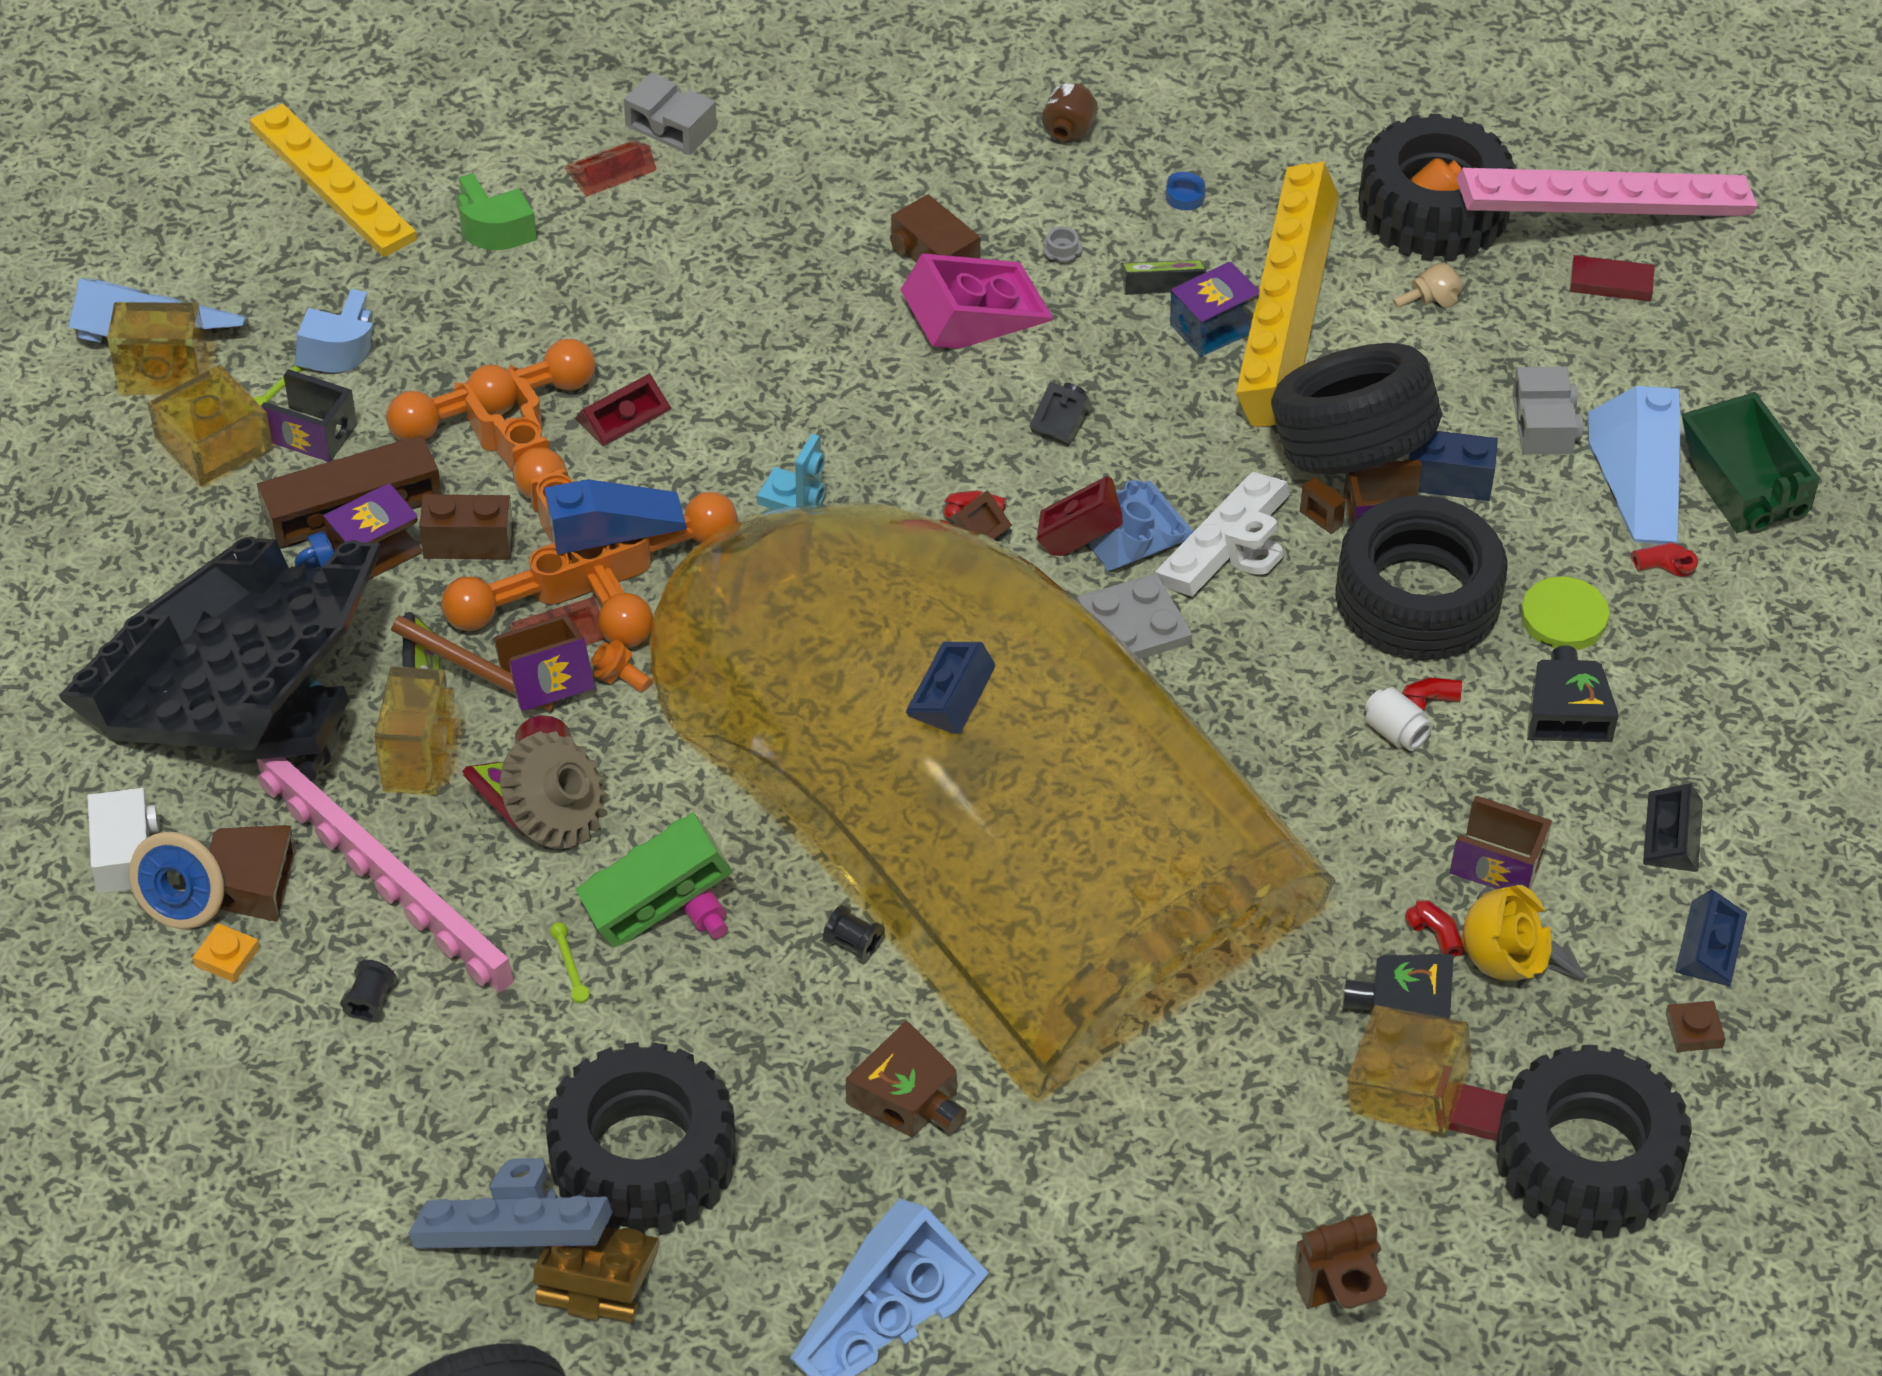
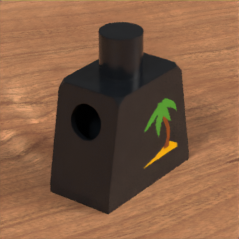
M1572 646L1556 647L1551 652V660L1542 659L1537 662L1532 687L1527 740L1613 742L1618 720V710L1602 664L1597 661L1578 660L1577 650Z
M1382 955L1376 959L1373 982L1345 980L1343 1007L1371 1010L1369 1035L1437 1053H1445L1450 1029L1454 955Z

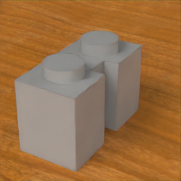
M650 73L624 98L626 127L688 155H691L717 129L716 101L691 90L684 95L677 84L653 73Z
M1517 367L1512 397L1522 455L1573 454L1575 440L1581 439L1583 435V418L1581 414H1575L1577 386L1576 384H1570L1567 367Z

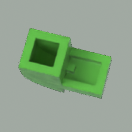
M474 173L459 177L460 195L456 196V204L460 215L461 233L468 242L483 249L506 250L537 240L535 214L519 188L489 198Z

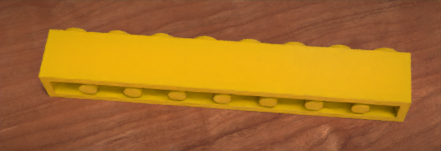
M1325 161L1299 164L1287 167L1260 283V293L1257 297L1236 389L1237 397L1251 426L1264 427L1276 425L1271 406V399L1276 386L1286 375L1304 365L1339 201L1338 192Z

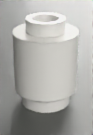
M1394 687L1387 688L1384 691L1382 689L1376 691L1365 705V711L1367 712L1365 716L1366 723L1398 748L1405 747L1409 751H1414L1426 741L1432 731L1433 724L1427 719V713Z

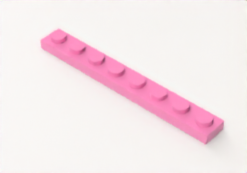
M1462 168L1456 178L1467 210L1742 216L1753 214L1758 207L1746 175Z
M284 757L257 759L261 773L257 778L265 792L273 798L280 795L286 800L288 810L298 822L304 824L306 821H309L316 827L315 831L321 842L330 850L338 847L345 854V860L350 868L358 876L362 877L367 873L374 880V885L379 894L388 903L392 904L397 900L404 907L408 920L415 928L420 931L428 928L435 935L434 938L438 947L446 956L453 958L458 955L465 962L467 972L477 984L484 986L486 983H489L500 993L514 983L509 958L287 759Z

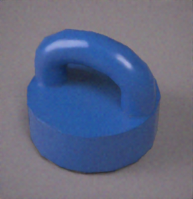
M1190 172L1171 174L1166 185V201L1170 206L1178 210L1190 211L1197 209L1205 201L1206 189L1204 180L1197 174Z
M320 531L307 536L310 547L302 550L296 556L295 566L302 568L319 567V569H322L321 567L334 554L326 533Z

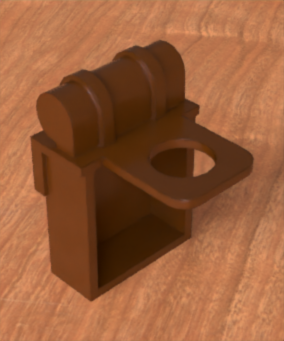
M1372 1214L1350 1215L1343 1221L1330 1225L1321 1224L1313 1230L1302 1233V1240L1297 1241L1295 1259L1299 1263L1295 1285L1307 1309L1338 1300L1342 1307L1351 1309L1381 1300L1386 1296L1387 1287L1376 1266L1381 1247L1377 1241L1378 1231Z

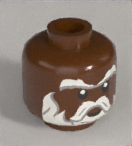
M1081 84L1059 85L1051 92L1041 115L1043 126L1049 134L1059 141H1080L1090 131L1098 112V104L1090 90Z

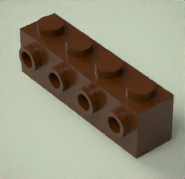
M422 435L257 483L263 517L273 539L277 540L279 547L306 540L307 536L320 531L326 533L323 515L386 484H391L411 508L422 505L423 494H441L439 470Z

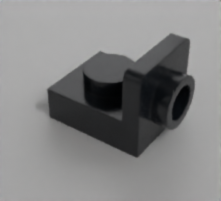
M1050 382L1029 425L1031 431L1070 446L1084 414L1090 416L1093 411L1087 392L1071 383L1066 382L1063 386Z

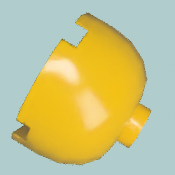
M1516 885L1484 893L1469 908L1464 922L1462 943L1470 959L1482 973L1500 981H1515L1532 978L1534 974L1542 973L1547 968L1551 956L1552 935L1550 926L1542 927L1538 913L1545 912L1542 902L1532 890L1523 885Z

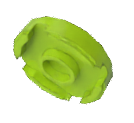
M1561 576L1549 577L1538 581L1528 589L1522 602L1520 614L1523 627L1536 641L1552 644L1554 649L1567 645L1574 647L1576 650H1581L1594 645L1601 638V635L1606 630L1610 612L1607 600L1597 588L1584 580Z

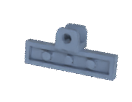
M510 1159L498 1170L489 1187L493 1199H437L426 1201L408 1233L414 1248L597 1245L613 1212L607 1197L573 1196L570 1198H558L554 1189L543 1191L541 1186L547 1176V1167L544 1159ZM521 1172H528L522 1177H515Z

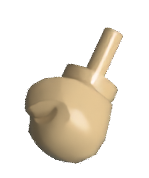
M1440 262L1432 265L1422 272L1418 278L1412 280L1413 290L1393 299V302L1399 308L1420 298L1425 306L1437 302L1444 308L1452 307L1458 302L1457 296L1463 289V282L1452 266Z

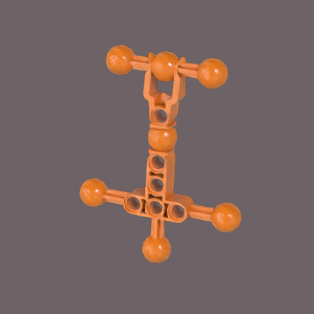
M560 339L548 348L544 361L521 369L512 364L508 369L497 364L482 365L470 374L466 383H455L453 392L431 398L420 391H404L393 398L387 408V426L398 440H405L422 435L424 440H427L435 433L439 420L467 411L468 421L480 445L487 451H497L508 468L513 471V478L517 489L525 497L531 499L532 508L534 511H538L540 524L552 543L532 553L529 560L530 569L489 584L476 577H459L448 584L442 594L441 609L445 620L456 629L477 631L490 623L495 614L496 607L532 594L542 603L556 604L594 591L602 605L597 621L602 636L609 643L617 639L623 642L626 648L636 647L647 640L652 630L654 617L650 605L641 596L625 593L619 582L645 572L651 565V552L691 538L703 545H720L731 538L737 526L738 515L734 503L718 492H702L692 498L685 509L686 530L557 555L549 523L544 488L573 481L568 477L563 458L555 451L550 450L549 441L546 437H542L540 403L533 389L552 383L555 387L564 391L579 390L588 384L594 375L596 361L592 350L582 341L577 339ZM516 401L521 409V417H512L504 420L502 415L511 410Z

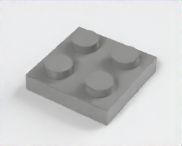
M1157 573L1077 596L1076 606L1111 668L1192 644V633Z

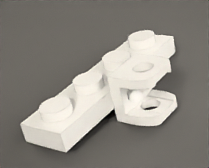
M1252 471L1155 571L1164 586L1170 590L1194 596L1229 558L1231 565L1244 572L1258 575L1267 574L1284 556L1281 545L1267 539L1278 530L1276 519L1270 515L1290 495L1287 481ZM1259 555H1267V556H1268V557H1266L1265 559H1262V560H1255V559H1254L1255 557H1257V556H1259Z

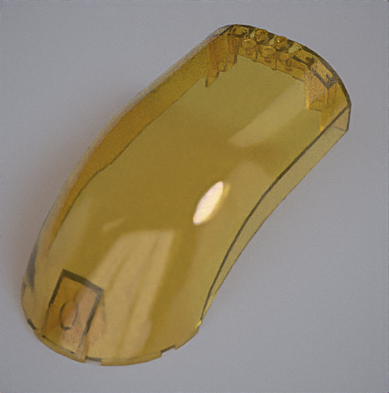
M842 502L782 507L753 514L720 529L694 548L682 560L667 581L654 612L649 657L650 671L653 674L658 692L657 699L671 727L683 742L688 740L716 756L755 785L807 834L857 889L1014 1082L1035 1104L1073 1078L1080 1057L1118 1032L1128 1005L1251 923H1254L1262 934L1275 925H1278L1288 934L1322 911L1335 884L1334 876L1124 642L1037 566L987 535L945 520L886 504ZM942 642H983L995 662V669L960 734L949 733L908 717L905 711Z

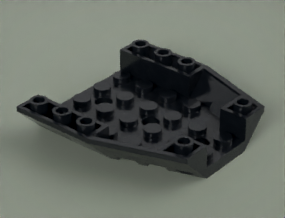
M252 536L241 538L138 613L128 618L124 622L123 628L109 642L100 647L98 654L88 665L73 676L71 683L59 694L62 702L116 741L255 750L328 667L348 630L382 547L380 543L359 542L357 540L347 541L336 548L335 553L321 567L322 569L302 568L300 566L288 567L276 539H261Z

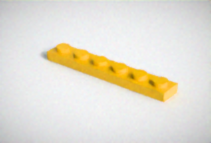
M283 103L249 119L251 130L383 258L417 240L416 230Z

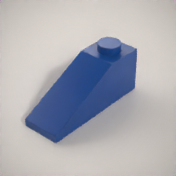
M590 479L544 488L549 523L557 555L686 530V522L677 492Z

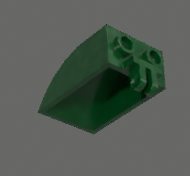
M1756 392L1682 414L1686 441L1698 477L1706 492L1736 533L1750 529L1761 531L1772 522L1788 517L1793 520L1799 519L1812 510L1820 477Z

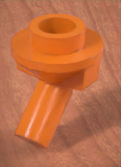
M616 639L609 644L607 642L603 643L592 657L593 675L597 679L612 684L619 677L640 693L647 690L653 683L650 677L628 662L633 653L620 640Z

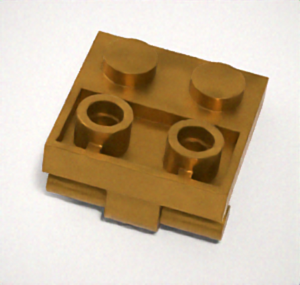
M605 1227L597 1245L546 1246L534 1266L533 1283L539 1284L536 1290L535 1303L567 1309L568 1315L599 1321L601 1316L634 1323L637 1316L638 1303L632 1301L655 1260L659 1238L643 1235L642 1232L636 1229H612Z

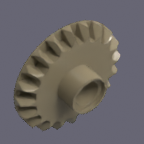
M540 731L517 742L508 752L503 762L500 787L508 814L527 837L543 846L566 849L590 839V830L597 831L601 828L597 818H603L608 813L604 808V803L610 795L603 790V783L606 777L599 775L596 769L598 761L591 760L586 754L587 746H577L573 742V736L561 737L557 731L542 733Z

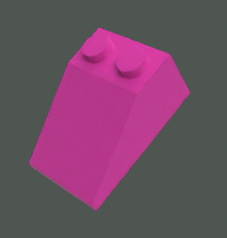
M922 253L900 289L933 347L964 348L1053 320V316L1020 262Z

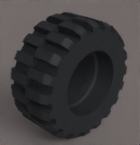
M1429 114L1425 118L1415 115L1408 117L1403 123L1398 120L1386 127V131L1382 130L1372 139V143L1367 146L1364 153L1358 202L1361 218L1366 221V227L1374 236L1380 234L1379 240L1387 247L1391 248L1393 245L1399 247L1398 251L1401 254L1410 257L1412 253L1422 255V260L1433 261L1434 256L1443 257L1444 261L1456 260L1458 254H1464L1465 257H1469L1479 252V246L1485 250L1496 241V237H1500L1506 229L1510 211L1467 210L1460 189L1452 191L1431 190L1413 183L1411 178L1435 158L1444 160L1448 165L1455 160L1461 168L1516 169L1511 153L1505 144L1501 145L1499 137L1492 131L1486 133L1484 127L1474 121L1469 124L1464 122L1462 117L1452 115V118L1441 117V114Z
M639 1042L625 1043L622 1050L613 1052L612 1047L597 1052V1059L592 1062L586 1058L573 1068V1078L567 1075L556 1087V1096L549 1102L546 1112L548 1123L545 1125L550 1172L554 1185L559 1186L561 1198L573 1196L607 1197L613 1213L606 1227L618 1229L619 1226L629 1227L642 1232L643 1235H645L644 1228L657 1227L659 1234L673 1231V1222L682 1219L685 1225H688L700 1218L699 1207L701 1205L709 1210L719 1201V1188L725 1190L728 1187L732 1178V1166L736 1164L735 1118L733 1104L729 1102L728 1089L722 1080L715 1079V1071L706 1062L700 1060L695 1064L693 1054L679 1048L676 1053L668 1051V1045L652 1042L651 1047H639ZM636 1116H655L666 1119L679 1126L686 1133L684 1138L671 1150L656 1157L646 1159H628L616 1156L597 1143L600 1136L609 1127L619 1121Z
M1582 1045L1581 1050L1573 1051L1571 1046L1554 1050L1551 1059L1547 1054L1542 1055L1530 1063L1529 1069L1520 1071L1513 1080L1512 1089L1507 1092L1495 1149L1498 1153L1496 1163L1499 1174L1502 1177H1507L1505 1187L1515 1200L1521 1196L1524 1197L1523 1209L1534 1218L1540 1213L1548 1217L1547 1226L1561 1231L1562 1226L1565 1225L1576 1228L1575 1236L1589 1238L1591 1231H1601L1602 1237L1607 1238L1619 1236L1621 1227L1626 1226L1629 1233L1644 1228L1647 1218H1650L1652 1221L1659 1218L1666 1211L1667 1204L1674 1200L1678 1192L1691 1146L1689 1140L1692 1127L1691 1119L1685 1113L1687 1106L1681 1094L1677 1091L1671 1093L1673 1083L1662 1072L1653 1073L1650 1070L1651 1064L1638 1056L1635 1060L1624 1056V1050L1611 1047L1610 1052L1598 1050V1045ZM1573 1119L1597 1120L1616 1128L1625 1135L1636 1152L1626 1158L1615 1161L1589 1160L1567 1150L1558 1142L1550 1129L1559 1123Z

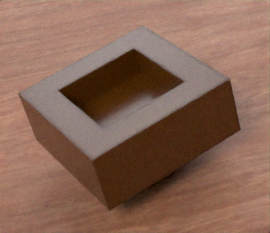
M1313 477L1302 486L1299 512L1332 535L1343 526L1346 499L1337 490L1328 487L1316 477Z
M988 490L979 494L950 516L970 547L975 551L982 549L1012 526Z
M1714 1001L1667 1005L1665 1014L1676 1052L1724 1047L1726 1039Z

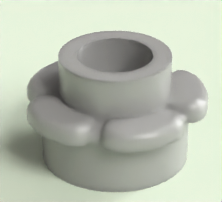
M1060 226L1051 229L1043 241V253L1050 260L1055 259L1062 263L1070 262L1075 259V255H1080L1082 252V243L1079 241L1077 232L1069 227Z

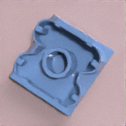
M1133 480L1127 481L1123 490H1116L1123 514V524L1087 544L1104 563L1105 569L1110 571L1182 543L1193 533V530L1151 481Z

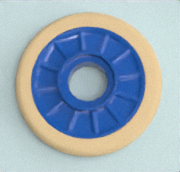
M161 832L142 841L132 855L129 866V880L133 894L143 910L159 923L178 929H192L207 923L218 912L224 896L223 875L214 856L196 839L178 832ZM168 870L177 871L183 876L186 883L185 891H178L169 884L167 879Z

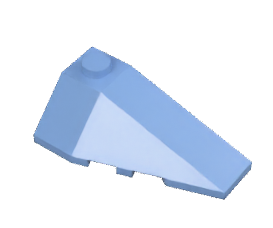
M79 278L69 328L78 329L77 337L102 343L103 336L116 337L243 326L246 324L247 317L198 304L182 303L180 300L166 296L141 293L142 290L93 278Z
M1635 386L1588 412V446L1601 466L1606 484H1609L1616 498L1617 507L1633 541L1654 544L1672 542L1677 544L1680 459L1679 389Z
M899 1198L867 1235L790 1359L806 1376H855L876 1363L878 1349L899 1337L903 1344H906L917 1337L918 1333L915 1326L935 1313L941 1319H945L956 1312L989 1272L926 1206Z

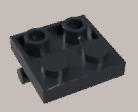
M316 685L309 687L255 750L233 749L237 761L305 755L306 758L299 771L310 781L315 780L321 767L330 762L340 742L338 736L345 725V719L341 715L350 701L344 685L332 687Z

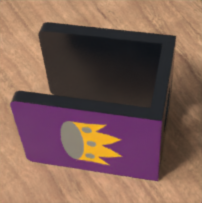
M288 369L284 374V382L289 409L307 415L263 402L259 410L265 441L330 462L357 426L352 390ZM337 424L341 425L338 434L335 436Z

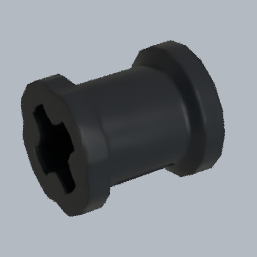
M840 905L831 914L824 928L823 941L832 945L837 943L856 953V958L859 961L866 963L881 945L885 934V927L878 922L870 924L851 914L850 908Z
M362 960L355 967L354 975L356 979L351 991L344 994L340 1005L347 1016L375 1023L378 1022L383 1013L381 1003L388 990L394 987L397 977L390 967L379 961Z

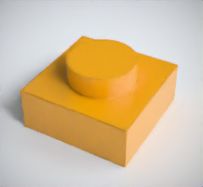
M217 923L192 957L194 966L235 983L260 949L259 941L256 938Z

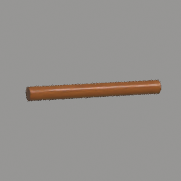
M400 615L397 616L391 628L392 632L516 695L511 673ZM557 701L538 707L550 713Z

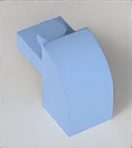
M351 289L341 315L311 308L307 309L297 334L296 366L322 372L337 373L352 370L367 358L371 351L373 323H371L372 311L366 309L367 292Z

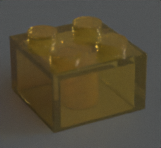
M114 302L107 340L119 395L203 396L209 356L199 303Z
M220 364L147 402L155 439L200 486L273 447L267 412Z
M390 667L374 736L383 792L437 796L440 780L448 781L451 769L450 753L446 752L448 745H456L458 719L451 718L454 710L455 694L453 689H447L445 670Z
M1375 1005L1347 1078L1352 1113L1373 1120L1446 1134L1472 1061L1468 1022Z

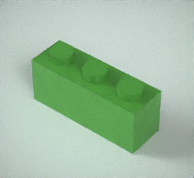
M692 812L683 819L672 822L666 830L651 840L634 847L626 856L608 868L594 873L588 881L575 888L598 931L615 948L625 944L731 875L733 871L711 833L696 814Z

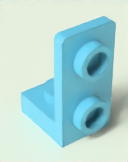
M810 435L795 461V473L777 467L773 468L757 495V505L801 519H805L812 506L818 508L821 505L826 490L825 483L821 482V473L825 464V454L821 453V436Z

